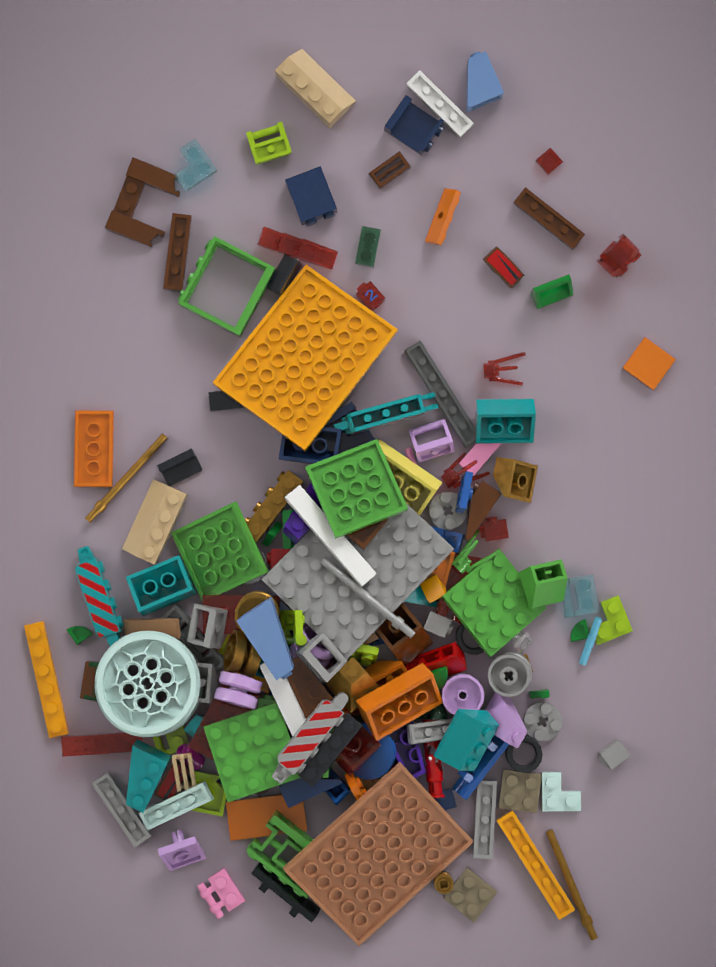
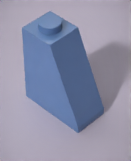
M480 51L473 53L467 62V112L501 99L504 95V91L486 51L480 53Z

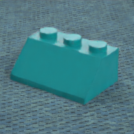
M476 399V444L534 443L536 420L534 399Z
M180 555L126 576L137 610L142 616L197 595Z
M457 709L434 753V757L460 771H475L499 724L487 710Z

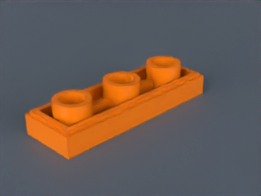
M444 188L425 242L442 245L446 238L448 226L452 222L455 207L459 203L460 191Z

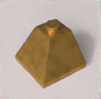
M496 457L493 477L504 497L531 503L538 466L516 459Z
M354 657L325 683L335 696L341 692L347 694L349 701H347L348 703H346L345 707L350 713L358 707L356 700L379 688V685Z

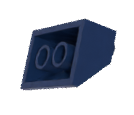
M324 427L306 451L282 435L278 459L314 464L340 454L342 429Z

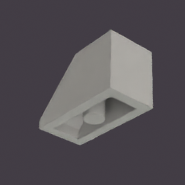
M196 662L200 673V689L203 687L202 696L200 697L199 693L197 702H217L214 699L216 688H218V679L214 664Z

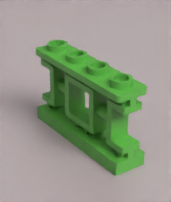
M276 810L271 819L266 823V827L272 831L263 843L254 838L247 846L246 851L251 859L260 861L268 872L275 873L283 884H289L294 888L293 891L298 896L308 898L309 895L284 871L283 867L287 863L279 855L288 844L296 851L301 852L314 839ZM279 829L288 835L282 844L274 838ZM268 844L276 849L271 858L262 852Z

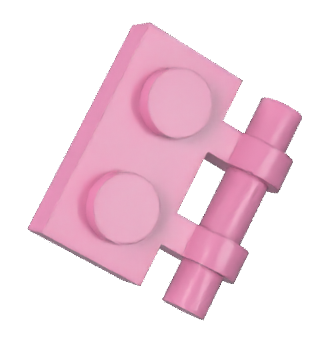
M225 867L208 878L211 886L208 888L203 882L197 885L201 892L200 896L206 900L210 906L209 910L215 914L217 919L224 915L220 909L224 905L228 911H231L245 902V898ZM214 891H216L221 899L217 903L211 895Z

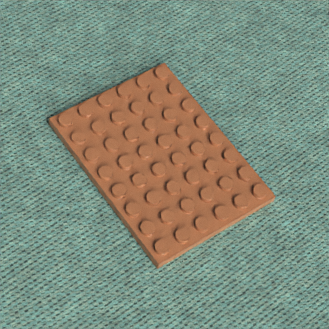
M399 762L289 861L283 869L360 946L474 841L403 764Z

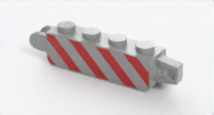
M341 692L337 694L331 702L328 699L322 700L277 755L279 764L272 774V777L281 784L291 774L295 775L296 772L300 774L306 766L304 762L308 757L313 758L318 752L317 746L321 741L325 743L332 733L329 731L333 726L338 727L344 719L342 717L344 712L341 710L349 701L346 693Z

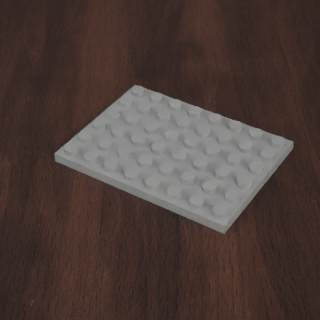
M407 503L408 510L388 518L389 521L364 550L344 535L377 573L362 588L392 613L454 550ZM310 529L261 580L292 610H302L305 623L317 634L323 632L348 660L387 618L320 564L326 557L356 582Z

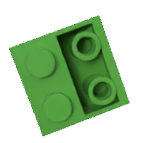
M562 559L533 565L519 572L530 609L564 601L568 577Z

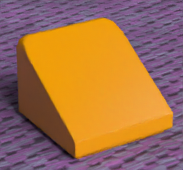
M436 574L420 584L429 603L441 598L446 593L445 586Z

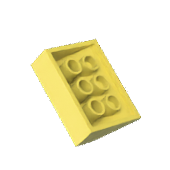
M379 439V444L405 502L420 516L443 482Z

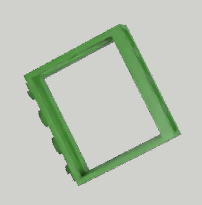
M214 236L212 240L206 243L204 256H200L197 260L195 273L189 275L187 279L188 286L186 290L180 292L178 304L241 338L276 269ZM218 247L265 271L235 327L188 303Z

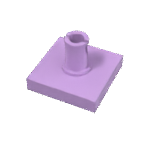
M177 830L178 836H176L175 831L171 834L173 844L158 849L159 856L169 871L206 859L205 851L196 837L184 839L182 830Z

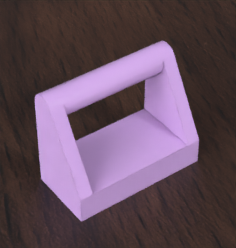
M445 419L408 430L418 463L455 452L453 440ZM443 427L446 437L417 445L416 435Z

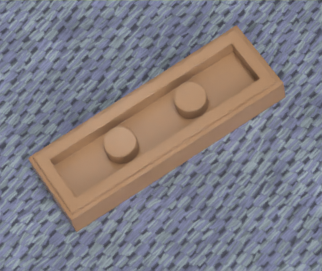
M126 618L123 620L125 636L139 631H157L168 634L176 639L181 637L179 618Z

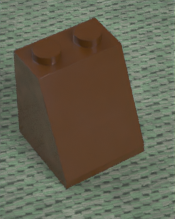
M402 603L393 614L397 617L400 616L405 621L404 623L416 632L414 636L409 638L400 629L394 628L388 619L383 622L376 632L398 661H402L405 666L431 646L433 641L415 616Z

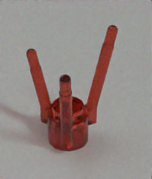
M522 352L483 363L484 378H489V382L497 381L523 385V382L496 376H499V371L518 369V366L499 367L498 363L525 356L526 353Z
M464 452L449 468L443 471L445 474L441 478L449 489L451 487H454V489L459 487L461 483L459 475L477 464V460L456 472L454 468L466 456ZM487 471L472 477V481L489 475L490 472Z

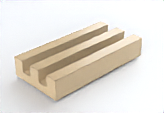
M192 753L172 755L177 792L181 791V789L187 790L197 785ZM185 758H188L192 781L189 783L184 760ZM177 759H180L184 783L180 781Z

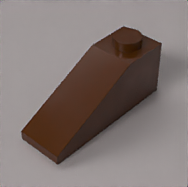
M481 481L480 484L476 482L473 486L465 540L467 541L472 538L502 494L484 481Z

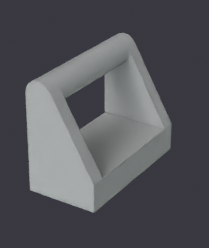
M194 603L187 642L207 648H221L228 610ZM200 610L209 612L204 640L195 639Z
M320 632L295 652L322 682H328L348 661L323 632ZM320 641L338 661L327 670L310 652Z

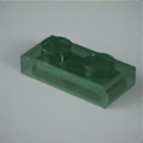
M362 226L355 261L356 265L374 268L381 229Z

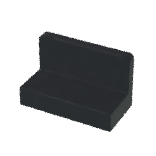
M284 254L267 285V289L281 296L302 266L300 260L297 258L293 259Z
M192 448L157 465L168 486H172L203 470Z

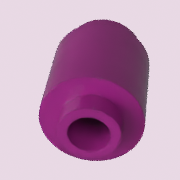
M189 743L178 747L177 754L192 753L195 770L203 766L205 757L202 752ZM185 758V765L189 767L188 758Z

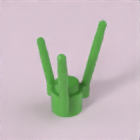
M476 530L472 538L452 562L455 568L462 574L465 571L469 574L474 568L496 556L494 552L475 564L469 565L472 561L467 556L478 544V540H475V538L479 534V530Z

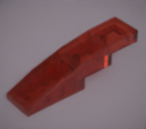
M265 226L262 228L257 243L258 246L330 270L333 269L338 251L304 238L300 239L284 232L281 233Z
M125 732L61 737L62 757L132 752V745L138 739L143 742L142 737Z

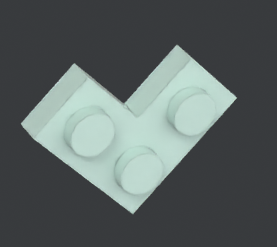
M541 772L543 812L581 811V791H561V772Z

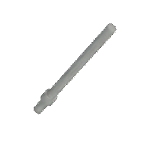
M326 557L321 561L320 564L387 618L394 628L400 629L409 638L414 636L416 632L407 626L400 616H395Z

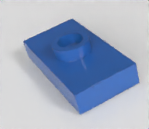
M466 471L461 478L455 509L457 513L462 514L466 510L468 499L470 500L472 497L473 488L470 487L473 472Z

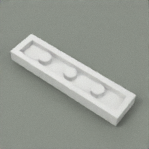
M420 70L406 83V86L439 118L443 119L444 123L459 138L473 126L474 123Z

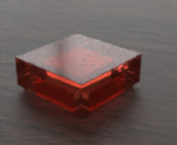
M551 147L536 159L538 165L547 175L563 163Z

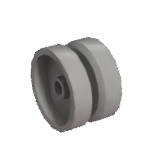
M517 652L502 653L495 658L488 670L490 686L496 693L506 697L518 696L524 692L532 678L531 664L525 656ZM507 671L514 673L512 677L508 676Z

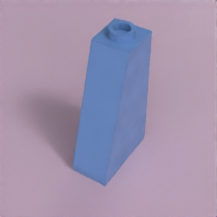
M269 597L239 617L237 623L276 680L279 678L284 680L292 674L291 671L294 668V664L272 597Z

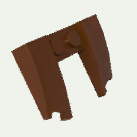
M132 157L126 172L125 182L114 210L110 213L105 229L152 247L153 245L150 241L158 234L163 237L165 232L133 219L135 209L145 185L180 197V191H175L174 179L179 180V177Z

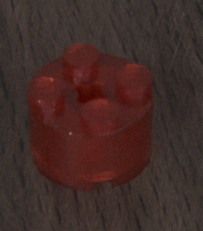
M624 233L619 236L620 240L617 243L613 241L601 253V258L596 260L612 277L616 278L618 276L621 277L629 269L627 265L631 262L634 263L642 255L639 252L640 249Z

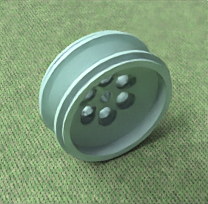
M139 631L126 635L108 648L98 664L95 675V695L98 705L111 724L130 735L155 737L171 733L183 726L192 717L200 703L197 701L199 693L200 697L202 696L203 687L200 689V673L196 663L198 660L183 642L168 634L157 631ZM151 659L157 661V667L154 670L148 668V662ZM132 665H136L139 669L138 674L135 676L129 673V668ZM166 672H169L172 676L169 683L162 681V675ZM147 678H150V682L153 683L150 689H146V685H143ZM128 684L134 687V692L131 695H127L124 690ZM162 691L167 694V700L163 703L157 699L158 694ZM143 697L148 700V706L144 709L139 706V700Z

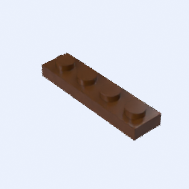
M526 187L513 202L514 205L572 250L585 235Z
M172 213L163 285L165 290H183L192 215Z

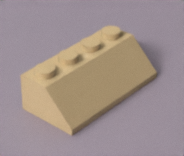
M303 49L288 56L275 69L276 77L329 129L356 103V100Z
M153 479L122 549L154 565L158 564L188 494Z

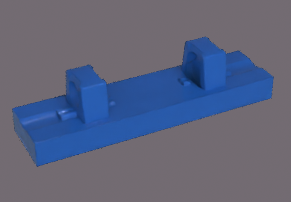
M494 735L475 771L459 770L457 774L460 775V778L453 785L452 789L467 800L509 744Z

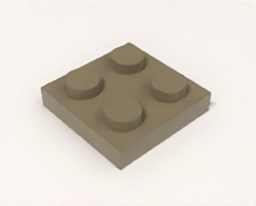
M503 769L498 808L537 813L542 774L522 773L516 770Z
M466 867L454 882L453 889L445 894L443 899L474 923L497 894V890Z

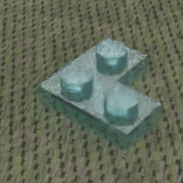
M196 139L180 148V152L189 163V166L175 174V178L184 191L187 192L216 173L217 169Z

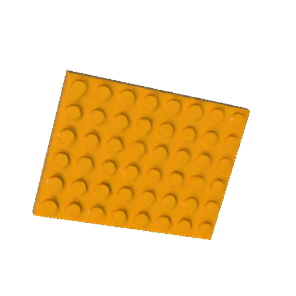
M305 265L212 383L302 450L306 451L396 335L398 329L311 267Z

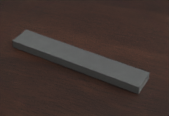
M421 340L404 350L429 392L435 393L434 400L463 446L467 447L475 442V426Z

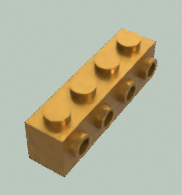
M289 470L286 473L284 471L281 472L276 479L278 481L277 485L274 488L271 486L264 494L266 499L263 503L259 501L252 510L255 512L253 516L245 519L256 543H258L288 504L284 499L285 496L304 483Z

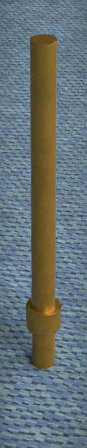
M163 433L102 500H98L94 504L95 507L85 517L88 522L91 523L100 512H104L107 508L106 505L168 439Z
M553 829L547 830L546 835L581 916L582 926L586 928L590 940H595L598 937L592 925V917L587 913Z

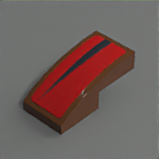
M497 246L483 258V261L509 288H512L525 276Z
M177 760L180 781L184 783L181 763ZM173 763L154 794L162 800H166L178 793ZM186 766V772L188 776L190 769Z

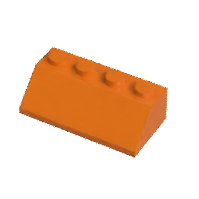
M423 663L356 700L359 712L376 741L443 703L434 675Z

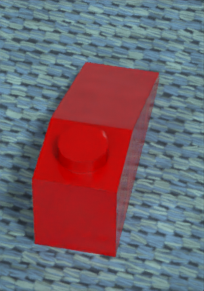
M456 641L420 654L405 665L407 671L421 663L430 671L447 666L448 676L467 670L466 656Z

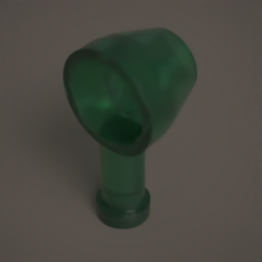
M440 704L413 721L447 719V713L444 705Z

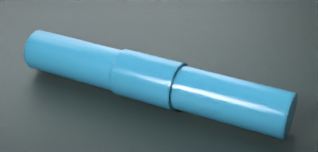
M595 617L579 661L582 665L587 664L602 622L600 617Z

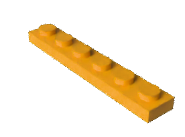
M41 621L24 625L49 738L69 734L45 623Z
M511 810L498 818L496 821L557 918L560 920L573 912L575 908L514 811Z

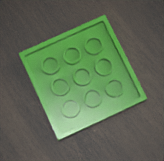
M378 439L305 467L335 539L408 510Z
M237 501L171 532L202 602L268 572Z
M500 549L494 551L496 553L495 557L474 568L441 597L488 657L493 656L547 609L545 606L530 609L520 575Z
M277 702L204 726L228 802L301 778L296 772L295 775L291 774L280 784L272 777L279 764L277 755L290 740L284 717Z

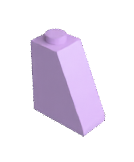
M495 692L485 709L499 724L495 736L518 748L527 730L511 698L501 696Z

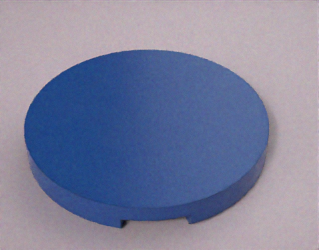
M361 721L360 723L363 727L340 754V758L346 769L352 772L353 775L362 779H376L387 773L393 766L396 757L395 743L389 734L376 741L365 721Z

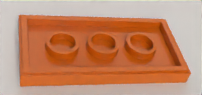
M75 410L74 487H113L114 411Z
M282 794L234 800L231 802L226 801L230 841L269 836L272 831L266 827V823L271 819L276 810L301 830L307 831L304 801L288 808ZM279 829V832H278L276 835L286 834V833H284L282 830Z

